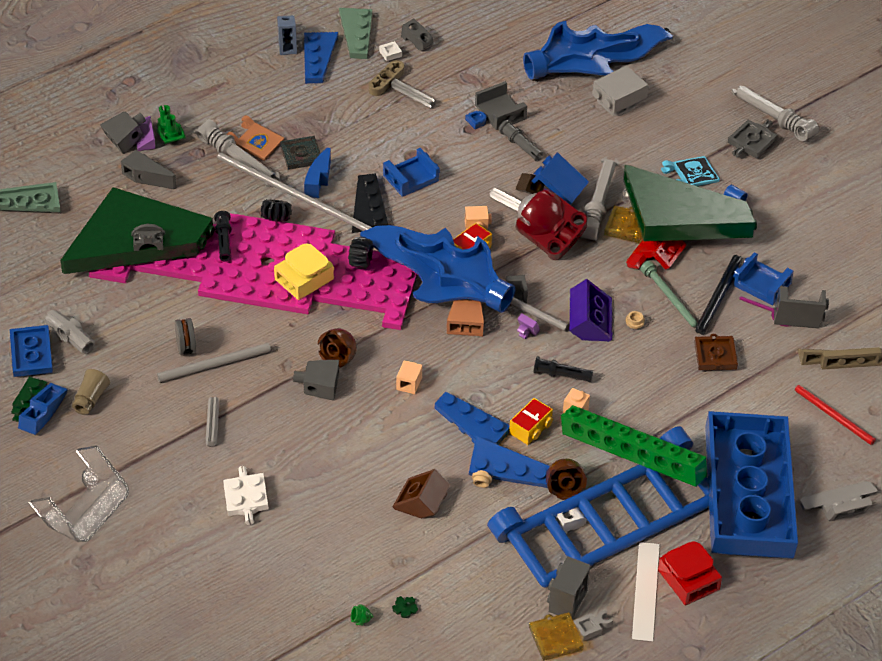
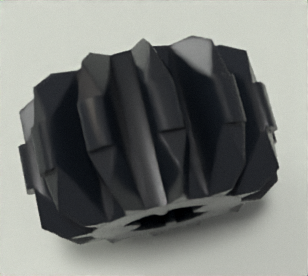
M266 199L262 202L261 217L270 221L286 222L290 220L292 215V205L283 200Z
M355 237L352 240L348 251L349 264L352 267L358 269L369 267L374 249L373 242L370 239Z

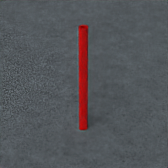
M796 386L795 392L868 444H874L876 441L874 437L802 386Z

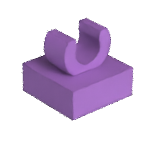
M521 313L517 319L520 325L517 329V332L520 333L519 336L523 339H526L530 333L536 336L540 331L538 323Z

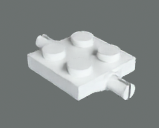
M240 466L238 468L239 477L223 480L228 516L245 515V523L250 525V518L252 525L254 523V513L269 509L264 474L247 475V468L243 466L242 472Z

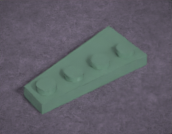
M339 8V16L341 17V24L344 29L350 58L367 59L372 9Z
M52 182L0 189V210L61 212L57 184Z

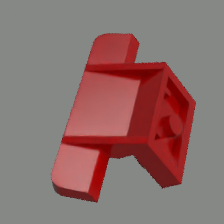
M642 240L627 259V266L639 269L647 258L654 257L666 270L671 267L680 255L686 243L683 240Z

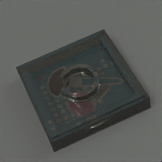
M315 136L280 141L281 151L288 170L311 166L320 154Z

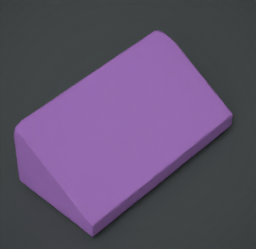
M151 116L146 117V122L139 126L143 136L136 142L138 151L155 149Z

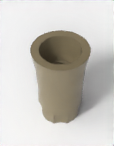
M87 369L80 388L75 395L72 408L79 414H89L102 393L110 385L109 378L101 371Z

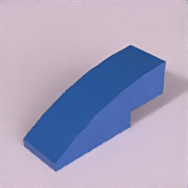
M326 148L320 153L307 172L304 182V194L312 198H319L321 185L328 186L331 148Z
M53 383L47 385L30 400V407L19 415L18 429L36 435L54 415L66 396L68 389Z

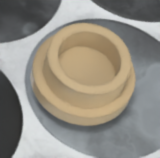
M632 311L626 317L627 326L633 329L641 328L645 323L642 313L638 311Z
M477 471L472 474L473 484L477 487L486 488L492 482V477L486 471Z

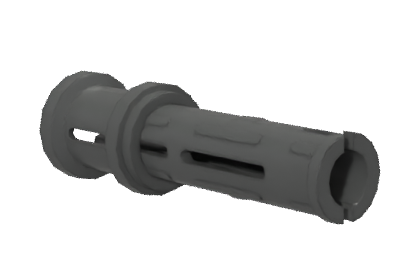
M505 120L500 125L499 132L505 134L511 143H516L535 161H539L542 158L541 156L544 153L524 137L522 131L519 128H515L510 120Z

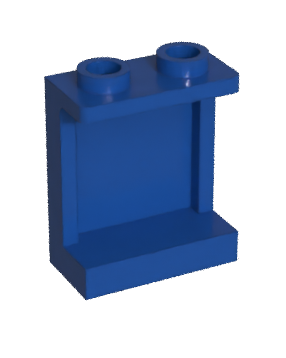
M421 148L417 149L415 157L397 165H393L390 160L383 162V176L402 197L439 181L440 168L438 164L434 163L428 153L424 152Z
M558 152L552 157L549 155L542 162L544 166H540L533 173L535 177L532 180L533 183L540 180L570 205L589 183Z
M754 252L745 259L742 267H738L734 272V286L773 306L776 302L780 286L789 287L792 284L794 271L786 268L783 273H780L758 262V254Z

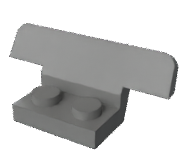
M865 481L802 497L800 505L803 511L821 507L828 521H833L866 512L871 507L872 502L870 497H862L875 494L878 490L871 482Z

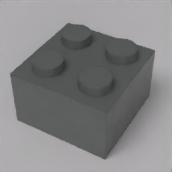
M568 556L564 563L559 564L556 572L557 576L555 579L552 578L548 586V590H550L547 598V603H549L548 612L572 621L588 591L590 564Z

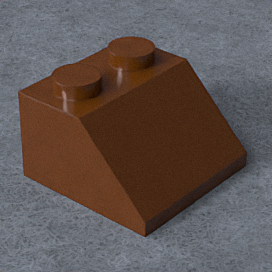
M436 469L412 476L407 479L392 507L397 511L421 519L434 516L439 511L442 500L447 496L450 484Z

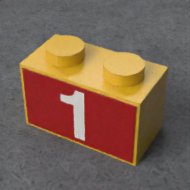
M475 223L455 237L453 241L455 247L459 249H470L475 245L477 236H479L487 243L490 249L492 247V233Z
M533 398L510 420L509 434L529 445L533 440L538 439L545 428L551 426L553 422V409Z

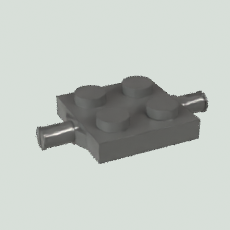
M748 119L728 137L727 143L736 147L732 152L733 156L736 155L738 157L742 152L758 158L777 140V134L768 129L772 126V121L767 119L763 124H757Z

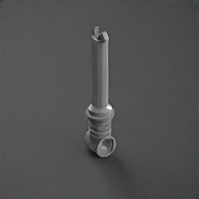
M739 85L738 90L732 89L733 95L778 120L780 128L790 130L798 140L805 141L818 134L819 126L815 120H806L797 115L791 108L784 110L747 89L745 86Z
M207 119L195 130L197 137L205 144L210 143V145L217 149L218 153L228 154L235 160L274 179L280 180L279 172L275 174L237 146L234 137L226 135L211 119ZM265 183V185H266L267 187H273V186H271V185Z
M607 157L601 159L603 166L592 202L586 204L584 208L587 217V228L580 238L598 240L602 219L607 214L604 203L615 166H619V161L616 158L615 161L608 160Z

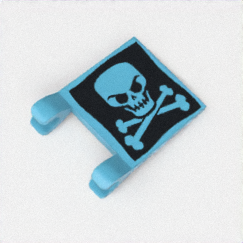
M705 156L675 162L668 160L662 162L664 167L661 168V171L667 174L676 170L681 178L676 180L701 186L720 181Z

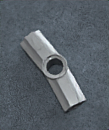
M55 310L48 312L45 324L57 331L62 341H69L81 353L87 354L95 346V341L83 331L77 319H68Z

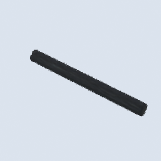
M734 255L696 325V333L705 334L734 279V272L742 263L741 256Z

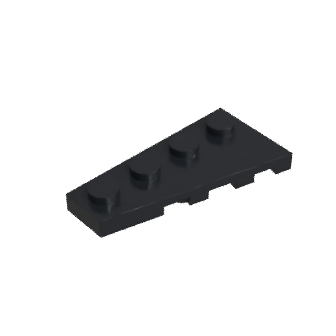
M376 173L358 175L353 215L354 219L371 227L388 225ZM352 226V233L362 232V230Z

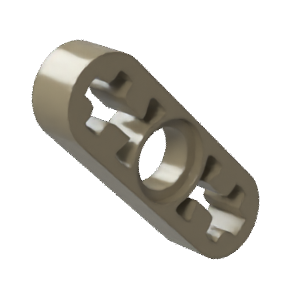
M399 60L391 61L369 82V93L373 96H380L391 87V82L394 79H399L404 74V63Z

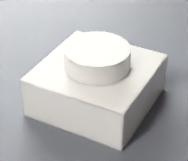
M395 41L379 46V52L386 61L402 57V51Z

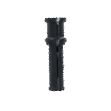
M218 211L214 215V220L216 222L215 232L218 234L219 259L227 262L231 260L229 237L232 230L229 224L231 215L227 211Z
M540 356L536 357L533 373L541 372L549 374L550 377L559 375L590 383L593 376V370L559 364L554 359L552 361L540 359Z

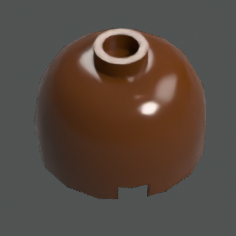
M341 328L331 329L323 333L318 339V345L320 344L318 352L322 360H339V368L348 364L356 354V341L347 330Z
M562 458L552 463L547 470L546 484L551 494L556 495L558 499L566 500L578 494L583 488H586L587 478L583 467L577 461Z

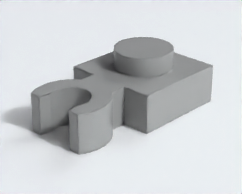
M604 610L599 612L597 617L590 613L574 620L573 627L582 641L601 634L602 628H610L613 620L612 618L603 620L607 617V611Z

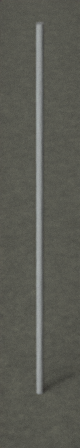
M221 152L217 156V159L362 231L372 228ZM514 297L510 303L564 331L568 327L567 323Z

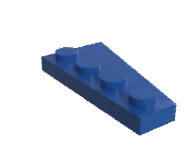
M338 32L304 33L305 84L323 83L332 51H334L335 43L338 40Z
M445 392L435 402L434 409L450 423H455L463 434L466 433L472 438L474 444L477 436L499 445L509 434L510 425L448 392Z
M476 436L469 475L472 476L473 473L482 470L488 472L492 479L548 488L546 473L550 466Z

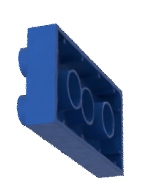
M708 411L705 434L711 553L794 558L798 537L788 416ZM740 450H752V455L744 454ZM754 512L757 519H751L743 513Z

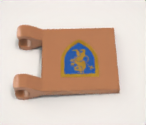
M247 115L242 118L244 122L241 126L248 130L240 138L232 132L226 134L232 135L235 144L241 149L263 161L284 141V137L255 123Z

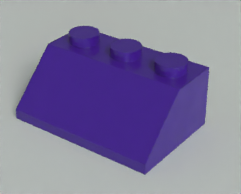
M585 279L570 289L569 331L581 340L609 342L612 340V298L590 280Z

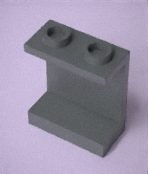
M506 81L475 93V106L479 111L486 114V119L496 131L499 130L500 125L505 120H510L513 125L527 119V105L524 102L515 104L507 94Z
M780 286L774 306V324L820 328L821 321H825V310H828L829 298H826V290H822L819 302L788 299V287Z

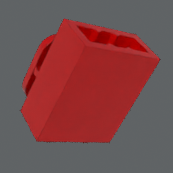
M695 541L686 543L667 552L659 559L658 571L685 606L720 590L722 576L713 566L712 557L700 543Z

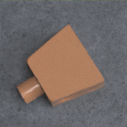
M470 299L454 300L447 318V334L483 337L484 319L481 302Z

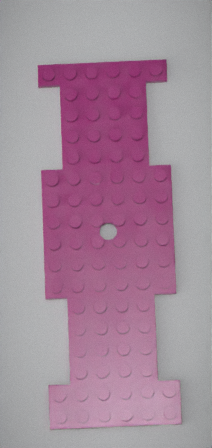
M230 213L231 219L229 221L232 227L229 234L231 260L227 262L219 259L218 234L214 231L213 236L207 240L205 248L201 249L197 256L89 271L90 278L125 284L131 270L201 282L198 296L302 314H309L313 301L385 313L382 327L401 330L418 276L410 268L386 258L379 251L374 250L369 267L366 269L352 267L348 259L350 246L332 244L335 230L270 221ZM302 244H311L333 264L334 279L302 299L297 300L275 280L274 266L284 261L286 254ZM269 257L274 260L268 266L261 264L263 258Z

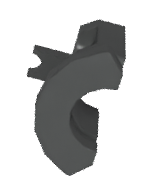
M143 224L136 227L131 234L134 237V251H139L140 247L144 244H153L158 250H163L165 231L155 224Z

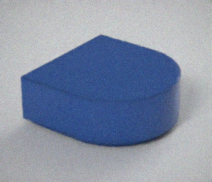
M474 111L465 115V120L476 130L486 124V114L481 111Z

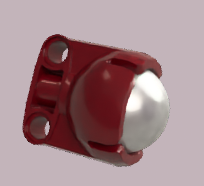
M545 188L543 191L531 194L522 200L518 207V219L515 227L520 234L544 251L550 259L559 260L572 248L586 230L587 217L583 212L576 210L552 190ZM581 219L583 223L576 225L574 221ZM558 247L560 249L556 253L551 252V248Z

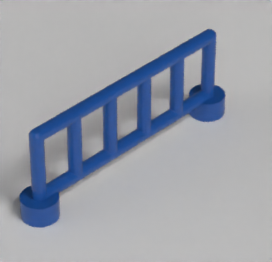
M681 426L670 429L659 438L687 450H690L694 444ZM637 465L524 520L514 507L502 509L488 521L487 526L499 543L508 541L512 543L540 586L547 588L550 580L556 578L557 569L547 573L521 536L522 534L545 524L566 556L592 566L709 508L708 478L705 477L698 485L705 496L683 506L659 472L642 465ZM644 475L647 476L672 511L651 523L623 486ZM611 491L639 528L618 539H615L590 503V501ZM579 507L605 545L581 556L556 520L559 513L563 515L569 512V510Z

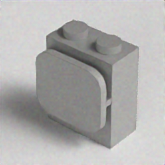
M625 66L595 80L592 93L597 102L611 115L621 116L635 109L636 103L647 98L648 84L628 66Z

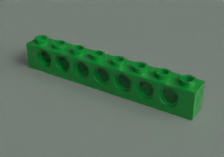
M574 405L561 415L563 435L695 487L707 476V461L703 455Z

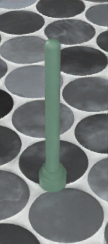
M649 260L643 263L640 268L641 272L645 276L652 278L691 327H696L698 322L658 275L657 266L653 261Z

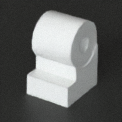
M579 508L569 510V512L563 515L559 513L556 518L566 534L568 531L584 526L587 522Z

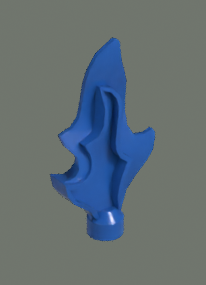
M562 21L552 28L549 38L541 50L524 53V69L531 80L545 77L550 73L564 72L606 76L614 72L609 67V63L638 60L659 43L671 40L673 35L660 26L650 24L637 26L616 34L605 33L597 25H592L584 31H574L567 26L566 21Z
M386 225L375 226L360 233V237L370 239L373 242V247L386 258L410 268L419 275L423 283L418 290L413 292L414 298L419 301L441 303L470 299L485 302L488 307L502 313L508 308L514 297L515 286L498 278L493 269L491 251L487 243L479 236H477L473 247L462 250L455 247L452 236L446 228L436 234L427 235L403 227Z

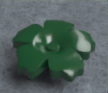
M402 596L397 597L395 605L392 606L393 612L397 615L401 614V618L410 617L411 614H416L418 611L413 597H406L405 600Z

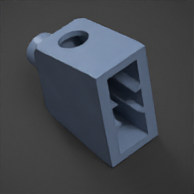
M293 15L278 16L277 29L280 55L297 54L295 18ZM284 39H290L291 42L285 43Z

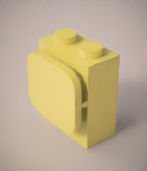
M302 244L288 252L285 260L274 266L275 280L297 300H300L334 279V266L314 246Z

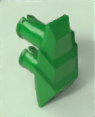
M164 105V110L160 106V118H158L156 131L165 144L185 139L186 136L180 123L175 121V115L170 114V106Z

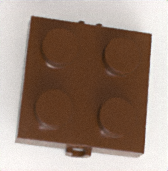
M711 334L710 336L695 337L694 344L698 370H737L738 362L733 336Z

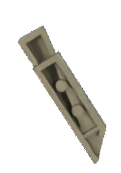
M880 347L846 350L797 349L801 365L820 364L822 370L882 366V349Z

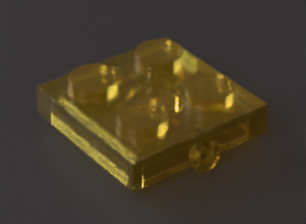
M614 205L605 227L604 235L640 243L642 235L634 211H630L633 208L629 207L628 209Z
M569 612L556 616L548 614L544 619L529 622L530 632L543 661L583 651L584 645Z

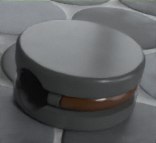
M192 319L175 320V335L179 354L196 353V340Z

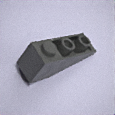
M135 150L121 160L122 174L132 181L169 189L176 188L175 174L161 166L158 162L148 158L147 155Z

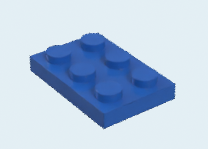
M42 325L10 329L13 376L53 373L49 326Z

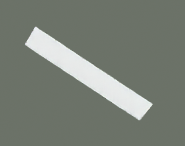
M639 542L632 639L653 641L660 544Z

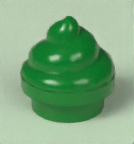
M362 604L353 606L351 610V622L356 623L358 626H363L374 617L370 610Z

